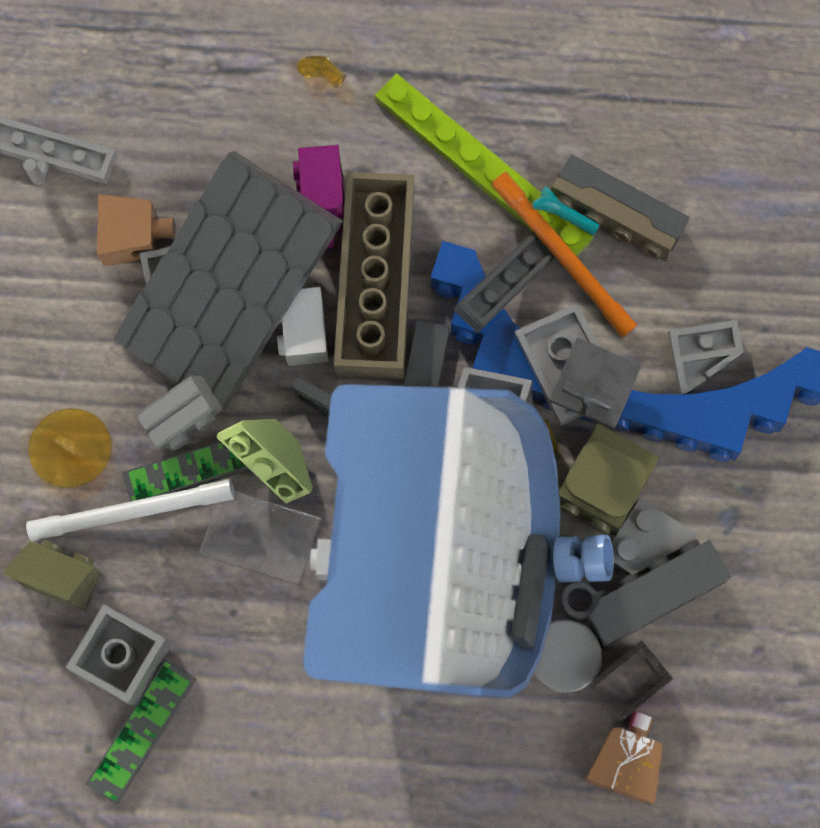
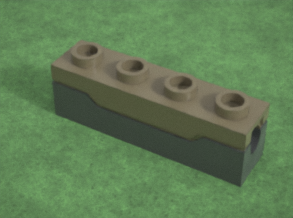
M572 154L551 187V191L561 203L600 224L599 227L611 232L612 236L618 241L626 244L630 242L641 248V251L646 256L656 260L667 261L690 218Z

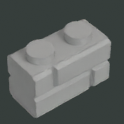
M191 375L140 411L137 417L144 429L148 431V435L155 447L158 449L171 448L173 451L188 443L190 439L187 435L194 430L203 431L216 423L215 416L223 411V408L215 395L212 394V390L202 376Z

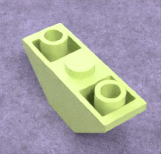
M277 419L243 420L218 432L216 438L286 504L311 493L313 487L299 441Z

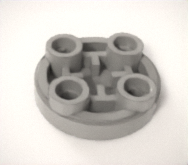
M558 620L551 622L542 655L535 668L534 675L551 691L572 693L585 688L595 679L602 664V650L597 637L587 626L577 621Z

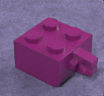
M339 145L298 148L299 160L292 162L297 192L343 221L345 196ZM343 223L339 227L336 234H341L343 232ZM335 235L326 249L334 248Z

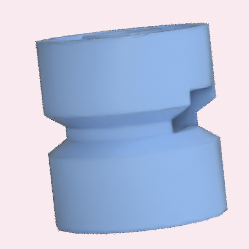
M608 534L588 535L584 541L579 536H560L556 538L553 560L555 575L560 583L580 582L584 576L589 582L611 580L614 557L612 542Z

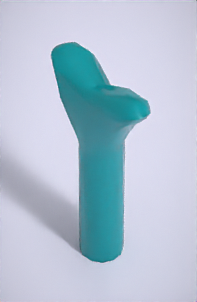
M547 186L542 189L541 197L532 204L533 209L555 214L591 236H594L600 224L561 203Z

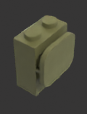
M598 423L559 490L560 510L571 517L577 518L580 515L589 520L590 527L603 535L610 532L616 536L660 457Z

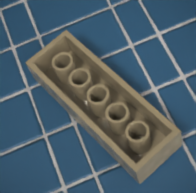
M347 172L334 354L336 377L404 380L415 197L414 174Z

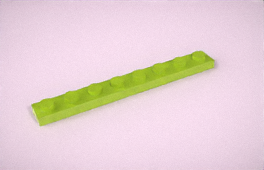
M396 73L375 94V101L532 231L491 184L502 173L507 172L524 191L527 199L532 204L541 197V192ZM538 210L577 257L593 241V236L557 215Z

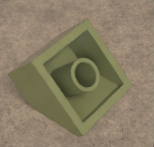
M43 540L41 545L30 541L5 568L3 575L20 586L82 611H85L102 573L93 566L95 562L93 559L79 553H75L73 558L61 553L62 547Z

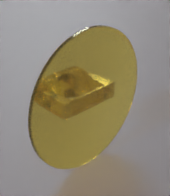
M69 408L53 412L40 421L30 437L28 453L33 469L44 481L54 486L72 488L85 485L101 474L109 461L112 445L106 426L97 416L86 410Z

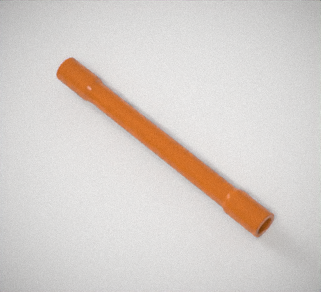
M507 172L497 177L492 182V187L519 214L601 310L603 317L621 338H624L638 326L625 309L609 295L538 210L533 209L532 203L527 199L524 191Z

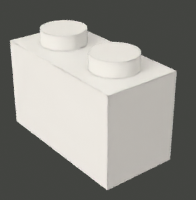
M321 288L300 289L280 321L283 324V335L277 336L279 355H285L288 366L329 362Z

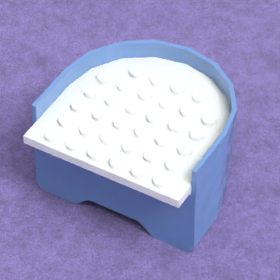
M375 385L339 386L331 397L325 457L338 475L327 585L309 603L303 659L306 674L311 678L476 696L512 697L527 687L541 658L552 617L557 582L553 552L555 540L557 537H560L561 511L557 463L548 427L533 406L509 390ZM529 534L542 535L550 547L534 650L521 649L511 636Z

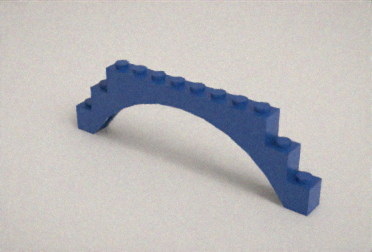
M442 241L430 277L431 289H434L438 295L446 298L457 296L459 297V303L486 276L475 250ZM503 308L479 333L455 312L451 322V335L455 336L456 340L465 344L473 345L475 342L480 343L472 369L532 380L533 400L541 402L544 408L551 410L514 337V331L520 328L513 322L506 310ZM806 347L769 373L731 388L698 394H649L631 390L614 430L627 432L629 429L642 433V437L650 441L661 442L664 439L676 443L675 446L684 451L695 452L697 449L709 453V457L717 461H735L742 451L749 424L754 425L753 428L762 433L772 434L774 431L779 433L786 424L793 396L798 397V401L803 404L812 406L820 404V351ZM579 417L581 420L594 422V420L587 417Z

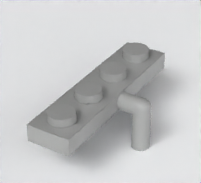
M0 117V154L24 160L23 168L35 185H41L44 182L49 168L107 184L118 156L114 149Z

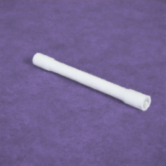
M227 479L203 484L193 489L64 516L55 515L27 522L26 529L30 541L33 542L61 536L72 531L197 505L206 506L234 500L235 490L232 480Z

